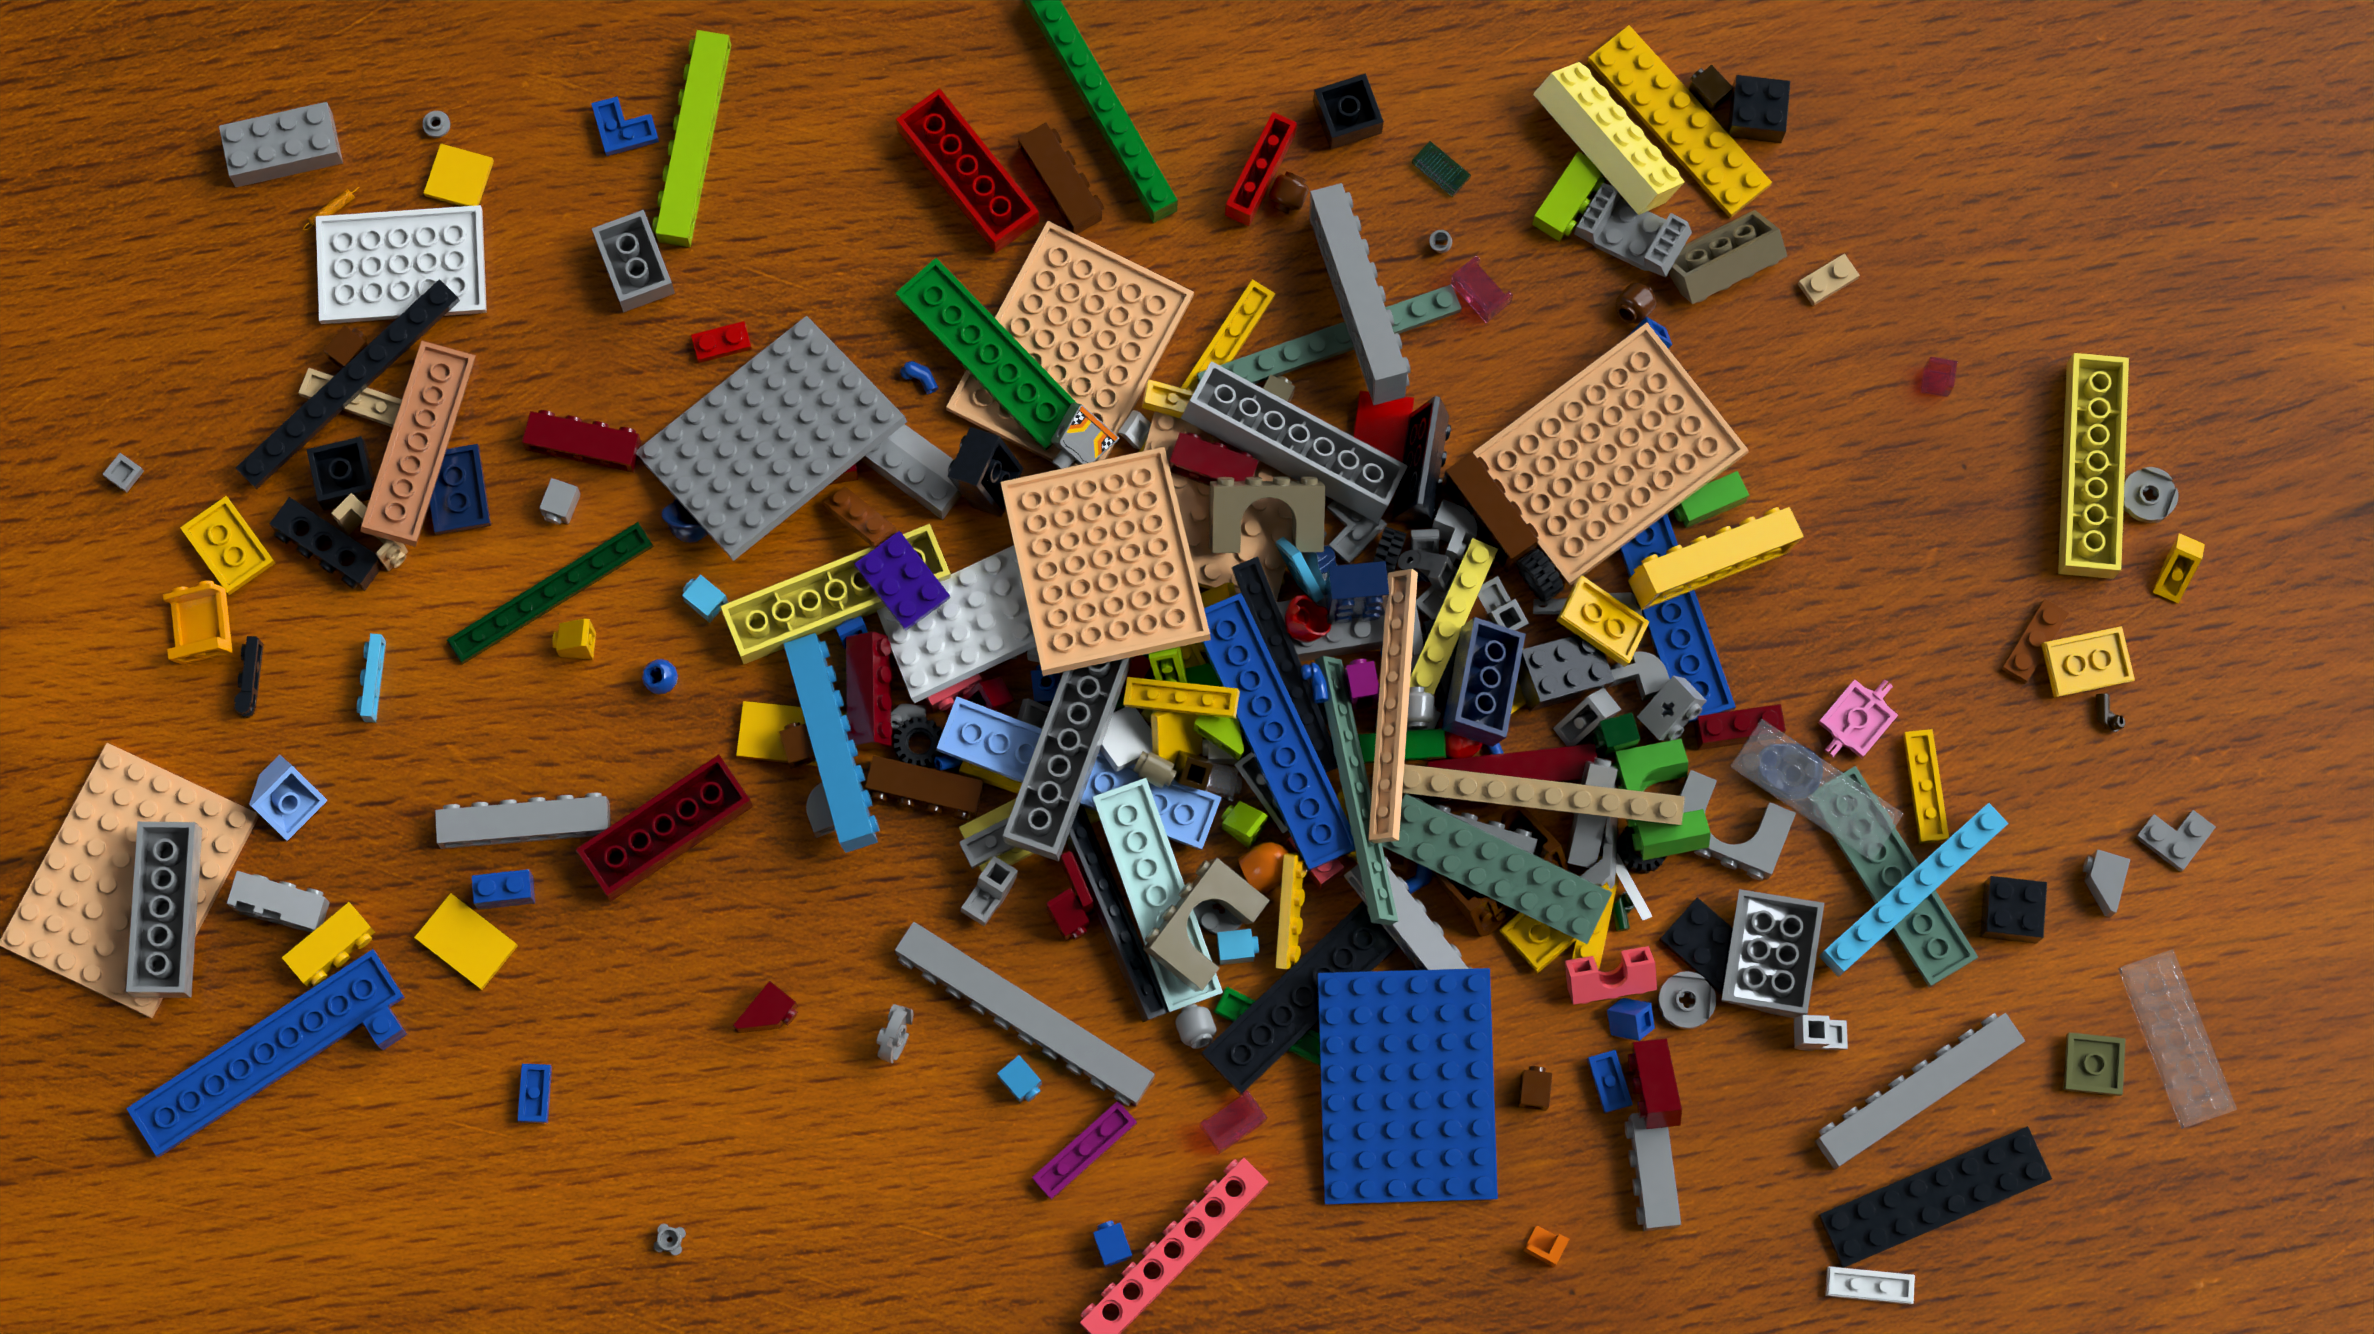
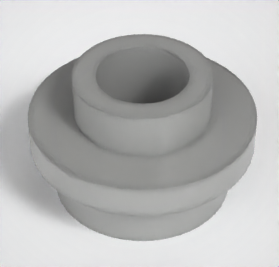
M432 111L424 117L423 129L427 135L439 138L448 133L450 120L444 112ZM434 120L441 121L440 125L436 127L431 124Z

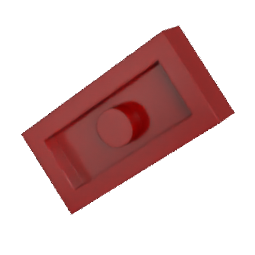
M745 321L691 334L698 363L752 350Z

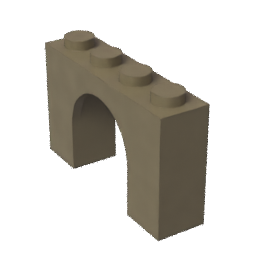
M1219 477L1217 481L1210 482L1209 549L1212 553H1240L1241 520L1243 514L1253 502L1267 497L1280 499L1289 505L1292 513V545L1300 552H1324L1325 485L1318 481L1317 477H1301V481H1290L1289 477H1273V481H1262L1261 477H1246L1245 481H1234L1232 477Z
M1218 858L1209 861L1204 860L1195 872L1198 875L1192 884L1188 882L1179 893L1181 899L1175 906L1172 904L1162 915L1163 923L1159 928L1154 927L1145 938V941L1148 943L1143 948L1145 952L1195 992L1204 990L1219 967L1198 951L1188 937L1187 921L1193 908L1202 901H1212L1223 906L1246 925L1253 923L1270 901Z

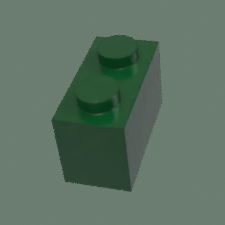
M1632 712L1599 721L1593 733L1594 736L1591 737V742L1596 747V753H1599L1602 759L1614 757L1615 751L1636 748L1640 741Z

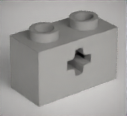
M1672 676L1637 717L1658 740H1676L1683 733V727L1701 713V707L1707 700L1685 678Z

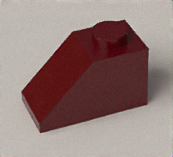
M1002 677L979 682L961 697L999 713L1014 702ZM953 705L946 710L948 715H950Z
M1071 888L1046 903L1047 914L1065 941L1070 938L1075 941L1088 932L1086 928L1089 927V920Z
M769 981L733 1026L739 1033L780 1029L784 1023L788 1026L798 1014L796 1011L798 1005L796 1001Z

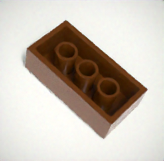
M1472 452L1445 470L1442 487L1455 504L1464 507L1473 515L1478 527L1477 534L1485 544L1498 549L1495 558L1505 572L1508 573L1517 566V560L1536 549L1539 541L1537 537L1539 535L1535 527L1531 523L1526 524L1520 516L1522 511L1516 502H1510L1504 493L1506 491L1502 483L1498 479L1493 480L1487 472L1489 467L1484 459L1481 457L1477 458Z

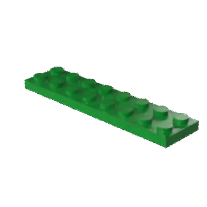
M935 258L895 293L896 297L1037 444L1046 451L1053 445L1051 439L1073 402H1077L962 283Z

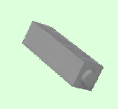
M1595 757L1594 762L1586 761L1581 784L1614 788L1618 769L1611 766L1610 760ZM1574 813L1565 851L1567 863L1589 868L1597 863L1607 816Z

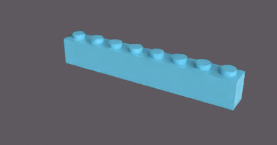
M1988 803L1825 949L1819 957L1837 977L1841 976L2009 823Z

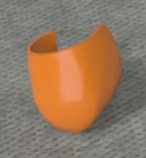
M1265 842L1254 846L1238 858L1247 882L1261 894H1266L1282 884L1284 854H1289V851L1280 844Z

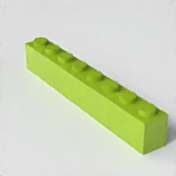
M697 30L695 39L690 40L689 55H692L690 64H686L684 68L683 79L687 80L686 86L679 93L678 105H681L680 115L676 114L674 117L673 130L676 131L675 140H670L668 156H671L670 164L665 165L663 171V181H666L665 189L659 192L657 205L661 207L659 216L654 217L652 232L656 233L657 240L660 243L691 247L731 50L729 35Z

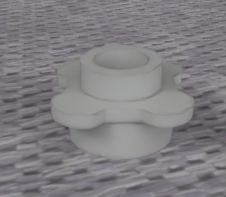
M661 1224L657 1229L658 1236L657 1241L654 1243L655 1250L657 1252L668 1251L674 1256L679 1255L682 1252V1239L686 1236L685 1230L682 1227L675 1229L667 1224ZM672 1237V1242H668L667 1238Z

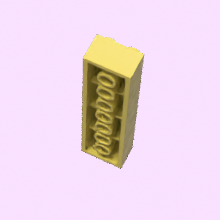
M2073 353L2067 362L2058 574L2114 579L2121 571L2129 358Z
M930 524L903 534L939 582L951 578V573ZM869 547L722 605L723 615L743 665L785 649L783 643L813 633L820 635L835 629V627L848 619H854L859 616L863 618L886 607L854 564L875 548Z

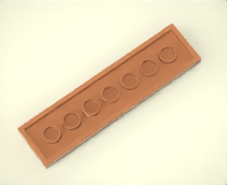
M421 341L360 532L416 547L475 362V355Z

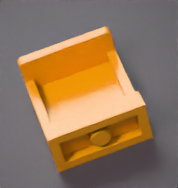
M201 581L197 583L196 587H177L172 589L171 593L163 594V601L171 604L175 647L167 649L168 660L184 665L233 653L226 588L214 584L213 581Z

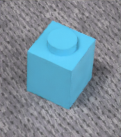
M701 574L696 580L692 578L683 588L684 593L682 597L684 602L709 623L722 610L721 606L728 603L726 595Z
M1251 929L1217 932L1220 965L1254 961V953H1259L1258 937L1252 936Z

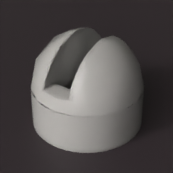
M1437 230L1431 234L1429 243L1435 252L1445 253L1451 249L1452 238L1447 231ZM1435 242L1447 243V245H1435Z

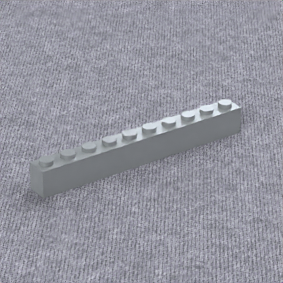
M912 923L895 949L896 955L899 956L897 960L899 963L909 969L915 966L923 971L921 976L935 985L937 982L947 987L945 991L958 1000L964 997L971 1002L969 1006L982 1015L987 1012L994 1016L993 1022L1003 1029L1013 1028L1019 1032L1017 1037L1025 1043L1032 1045L1035 1042L1043 1047L1041 1052L1055 1061L1057 1058L1062 1059L1067 1063L1066 1068L1074 1074L1080 1076L1081 1073L1089 1076L1092 1078L1090 1081L1092 1085L1102 1091H1105L1106 1088L1116 1094L1114 1098L1123 1105L1129 1106L1131 1103L1137 1106L1154 1080L1155 1073L917 923Z

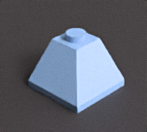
M279 754L259 774L249 805L288 841L326 803L327 799Z

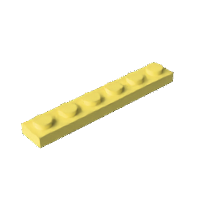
M1472 538L1411 674L1410 687H1424V692L1434 695L1459 639L1461 627L1467 621L1498 551L1497 548Z

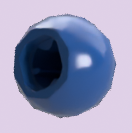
M654 660L649 662L643 669L642 680L644 686L654 694L667 693L677 684L678 674L676 668L668 660Z

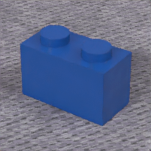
M529 869L472 875L473 900L478 910L535 904L534 879Z

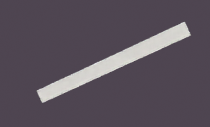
M1604 829L1603 837H1602V841H1601V846H1602V848H1603V846H1604L1605 829ZM1617 853L1616 873L1641 919L1645 920L1653 917Z

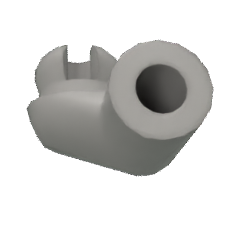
M915 704L898 705L891 712L892 729L897 730L899 726L902 727L904 725V721L907 719L909 721L912 717H918V719L926 717L927 706Z

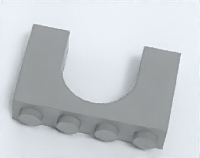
M1690 770L1679 795L1685 796L1683 813L1703 809L1705 813L1717 780ZM1769 802L1752 839L1742 844L1733 845L1723 843L1711 834L1709 848L1695 850L1694 853L1710 859V856L1721 860V865L1735 870L1737 867L1747 871L1749 877L1756 880H1763V878L1768 880L1773 873L1796 813Z

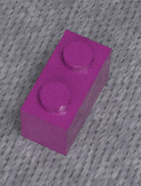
M1366 659L1351 661L1350 665L1346 666L1344 673L1352 710L1377 706L1379 684L1374 661L1367 662Z

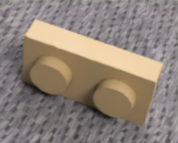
M1844 253L1801 279L1798 285L1812 306L1857 280L1860 275Z

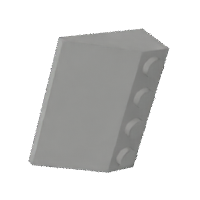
M1739 889L1722 1001L1790 1018L1807 1015L1824 903Z

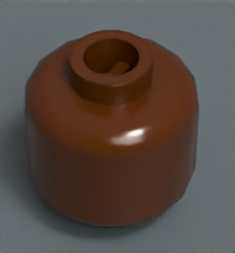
M1287 171L1285 175H1278L1269 193L1270 200L1275 202L1274 208L1289 214L1290 210H1300L1309 192V187L1305 184L1306 179Z
M1631 283L1617 297L1615 305L1617 314L1623 321L1637 324L1650 315L1655 309L1657 302L1654 292L1649 286Z

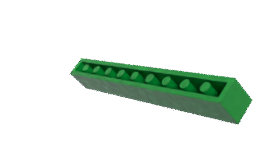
M1023 0L1153 224L1177 212L1178 200L1061 0Z

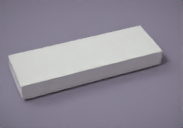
M1828 1266L1825 1296L1912 1305L1914 1301L1915 1275Z

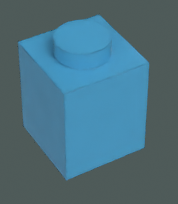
M1020 1055L997 1073L1000 1081L1019 1103L1025 1099L1029 1102L1041 1092L1039 1087L1042 1085V1081Z

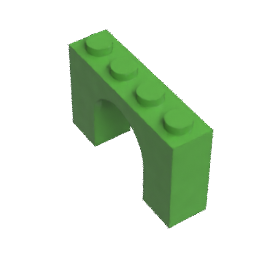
M1738 471L1707 483L1676 506L1673 511L1676 519L1679 522L1682 521L1685 528H1688L1746 503L1749 493Z
M1682 739L1615 751V763H1611V766L1618 769L1616 780L1618 779L1620 783L1618 789L1644 792L1646 788L1655 783L1687 777L1688 759ZM1703 809L1683 813L1682 825L1626 819L1628 827L1633 826L1635 833L1632 834L1635 851L1640 850L1643 861L1709 848L1711 832Z

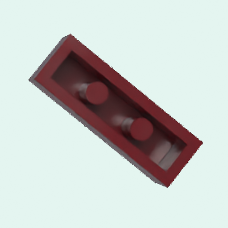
M1180 432L1169 461V468L1171 473L1210 486V482L1217 481L1219 477H1232L1234 481H1245L1246 477H1253L1259 460L1253 459L1254 457L1247 452L1239 451L1237 453L1231 451L1222 443H1209L1201 440V437L1194 433L1187 432L1184 434Z
M1781 704L1701 715L1693 723L1698 750L1781 739L1786 732Z
M1667 1038L1633 1042L1632 1054H1628L1627 1058L1629 1070L1635 1073V1077L1632 1078L1633 1091L1635 1095L1639 1094L1640 1101L1637 1102L1639 1118H1644L1646 1129L1681 1126L1682 1106Z

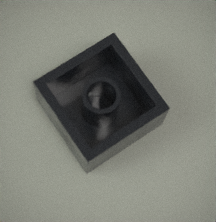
M1366 73L1314 89L1313 103L1331 150L1382 134L1384 121Z
M1736 75L1732 85L1728 134L1732 138L1782 143L1787 128L1790 81Z
M362 436L306 449L317 500L324 511L337 508L351 493L360 502L370 500L375 479L368 448Z
M1990 876L1984 882L1980 937L2034 944L2044 938L2047 882Z

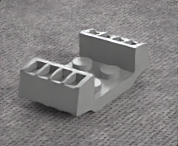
M1602 183L1577 225L1574 235L1591 243L1597 249L1633 266L1666 277L1692 231L1687 221L1672 213L1669 214L1667 219L1649 211L1638 215L1627 201L1621 199L1620 193L1614 186Z

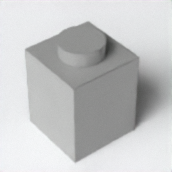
M551 478L539 508L542 515L545 516L544 519L556 525H560L561 522L569 525L581 495L577 486Z

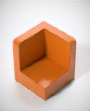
M1536 1226L1523 1251L1555 1267L1569 1238L1561 1234L1556 1236Z

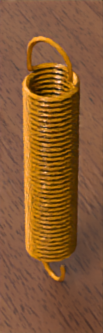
M357 187L352 192L348 189L314 215L310 216L308 220L312 225L307 229L303 228V230H308L313 225L316 227V216L333 215L355 199L352 193L360 187Z

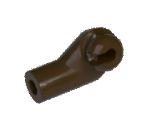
M2105 693L2096 694L2097 721L2111 732L2123 729L2125 719L2123 716L2116 715L2110 710V695Z

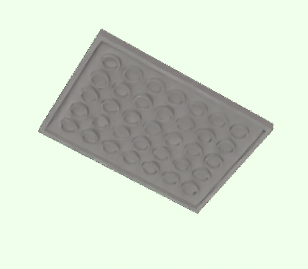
M806 316L641 446L636 454L734 561L903 426L907 420L886 396Z

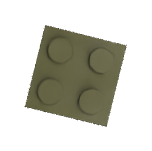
M2067 1033L2063 1090L2122 1096L2126 1038Z

